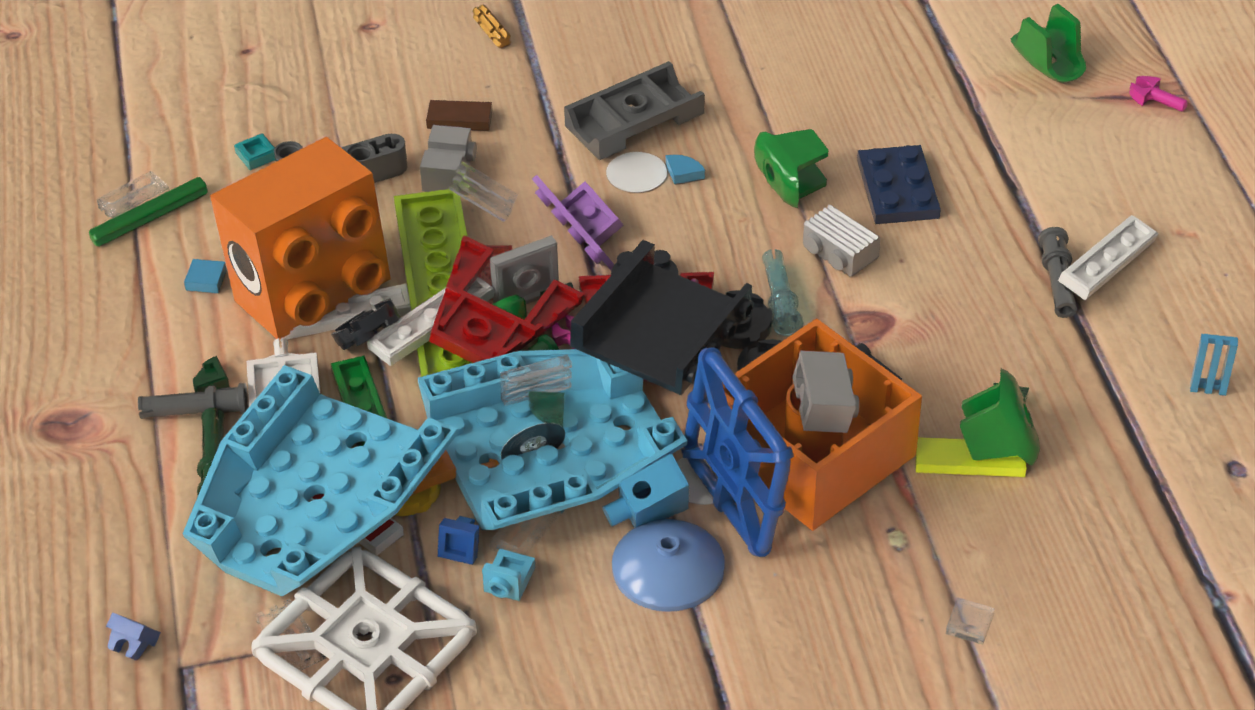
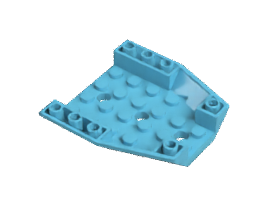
M577 349L516 351L418 377V384L427 418L435 419L459 429V433L446 451L456 467L455 480L481 530L499 529L599 500L617 489L619 483L625 478L687 445V439L673 417L662 420L659 418L643 392V378ZM542 423H555L562 426L565 430V439L562 445L566 447L562 449L545 445L537 450L519 455H509L501 459V451L507 441L528 427ZM626 425L631 427V429L623 430L617 426ZM489 459H495L499 463L494 468H488L481 464L489 462Z
M284 365L221 440L182 534L225 573L279 596H284L303 585L397 514L457 436L459 429L429 417L418 430L320 394L312 375ZM357 442H366L363 446L351 449V446ZM324 494L321 499L308 502L314 495ZM281 548L278 554L265 556L271 549Z

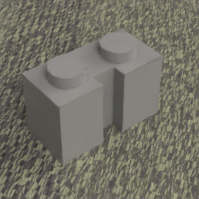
M433 125L428 139V150H425L420 165L422 191L429 192L459 188V193H461L463 183L469 182L470 161H475L477 144L472 142L471 128Z
M800 351L792 378L796 397L801 399L799 411L803 430L848 433L852 418H856L859 413V398L853 394L852 369L847 368L844 353Z

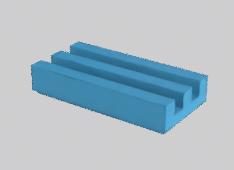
M1201 334L1190 381V392H1198V388H1204V393L1212 394V390L1216 389L1219 390V395L1226 396L1238 348V337ZM1208 343L1215 344L1207 378H1201ZM1223 345H1228L1220 380H1216Z

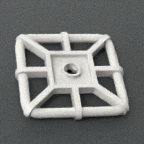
M352 547V551L339 557L307 588L302 587L295 594V600L261 631L251 646L253 656L258 658L266 667L300 689L304 698L310 702L316 700L329 710H357L325 688L343 668L364 682L366 709L377 710L374 681L392 663L413 677V679L383 710H405L424 690H430L437 683L436 677L469 644L472 637L477 633L475 620L471 619L462 610L426 588L423 580L418 577H409L379 556L366 550H361V547ZM363 565L401 589L387 604L365 591ZM353 566L355 593L339 608H336L320 596ZM418 600L447 620L414 623L399 612L410 601ZM305 610H312L326 619L314 632L280 635ZM368 632H372V639L368 641H360L356 635L358 633L365 635ZM455 636L426 666L403 652L416 639ZM316 649L330 660L310 678L275 653Z

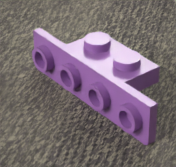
M537 175L533 177L532 180L539 187L535 194L547 207L550 204L555 206L551 212L563 226L568 222L572 225L568 232L579 245L584 241L589 245L584 250L596 264L603 261L612 270L614 263L599 246L624 226L619 218L586 181L560 202Z

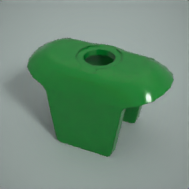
M1060 4L1052 6L1046 28L1041 27L1030 17L1022 20L1020 31L1010 38L1016 50L1033 67L1056 82L1073 81L1082 76L1086 71V62L1081 53V23ZM1052 57L1056 59V62L1052 63Z
M807 129L778 135L768 132L759 133L754 145L756 164L769 185L777 192L783 202L798 208L799 199L827 185L826 177L815 163L827 158L829 150L814 130Z
M1001 368L1000 382L962 401L961 408L965 419L960 421V429L973 460L1019 456L1032 466L1037 461L1040 452L1039 437L1018 382L1005 369Z

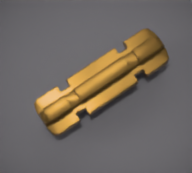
M483 4L479 7H474L472 11L474 13V20L498 48H503L505 45L509 46L511 44L510 33L491 13L489 8Z

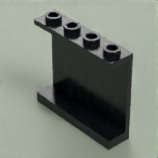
M642 240L571 320L570 347L682 395L690 384L694 385L698 356L701 350L712 347L720 350L725 341L729 342L733 338L742 320L746 321L750 317L754 307V302L751 301L752 285L746 283L736 296L731 298L655 266V244Z

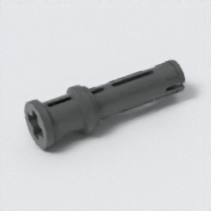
M1050 227L1043 230L1038 237L1039 245L1044 251L1042 264L1049 271L1055 314L1061 318H1068L1075 315L1077 311L1074 293L1058 280L1061 273L1072 263V254L1067 249L1069 237L1067 231L1063 228Z
M239 383L238 387L217 388L215 385H210L203 392L138 397V411L142 410V412H139L141 419L202 413L208 408H216V417H218L219 409L223 413L240 411L243 415L249 408L246 383Z

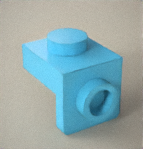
M499 549L493 563H485L482 569L484 592L491 593L499 598L520 601L536 568L535 558Z

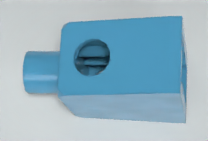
M670 454L622 480L619 483V499L602 506L612 527L630 519L633 527L636 528L651 521L667 519L689 509V483L673 454Z

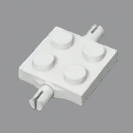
M277 338L273 342L275 355L264 359L247 360L249 407L284 365L312 375L321 394L317 353H289L288 340L281 338L282 348H280L279 338Z

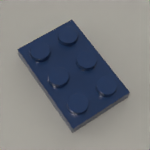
M921 145L858 150L857 162L875 225L940 219L941 208Z

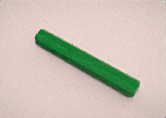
M196 177L89 230L90 239L96 247H100L206 195L208 192L207 185L201 177Z

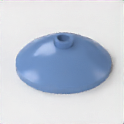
M674 519L655 520L632 529L619 541L612 557V573L620 591L634 603L656 611H680L703 603L719 588L725 569L723 551L717 540L709 532L690 522Z

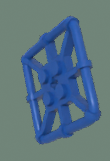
M714 347L704 348L698 356L693 391L689 393L686 405L689 412L684 433L687 445L681 448L683 458H687L692 469L714 498L713 505L719 512H724L748 546L749 552L756 557H765L771 552L778 518L784 513L786 502L783 497L790 472V459L794 457L791 447H787L782 436L758 406L756 395L752 390H746L722 358L721 352ZM723 384L735 399L732 410L728 406ZM748 419L751 420L770 448H762L760 443L751 437L746 430ZM700 427L706 432L704 446H702V443H698ZM761 462L775 463L770 489H768L758 475ZM754 500L764 512L761 527Z

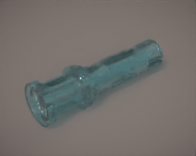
M775 249L776 259H773L772 250H768L763 254L762 261L771 292L768 306H770L772 314H774L772 324L776 333L789 336L801 329L804 324L802 315L797 311L799 301L797 295L790 289L783 253Z

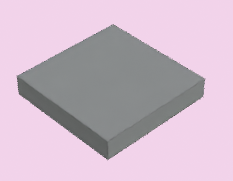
M552 235L490 258L491 281L494 288L493 304L512 295H519L524 298L526 304L540 299V292L545 291L554 279L559 281L557 242Z

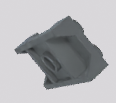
M668 61L564 106L565 127L598 160H601L626 149V139L669 119H673L680 125L704 114L705 94L702 91L692 95L689 94L679 84L673 64Z

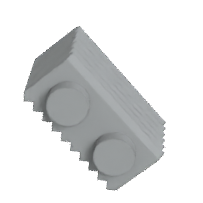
M830 204L827 208L824 207L823 211H819L818 215L815 214L814 217H811L809 221L806 220L804 223L803 245L812 254L818 253L819 257L828 260L833 268L842 270L849 277L879 257L881 237Z

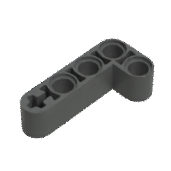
M385 134L341 147L373 173L374 183L399 176L408 167L405 140L398 134ZM295 141L282 142L275 147V161L303 147Z

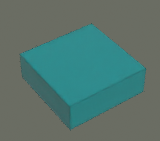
M263 133L234 145L235 153L249 170L275 160V147Z

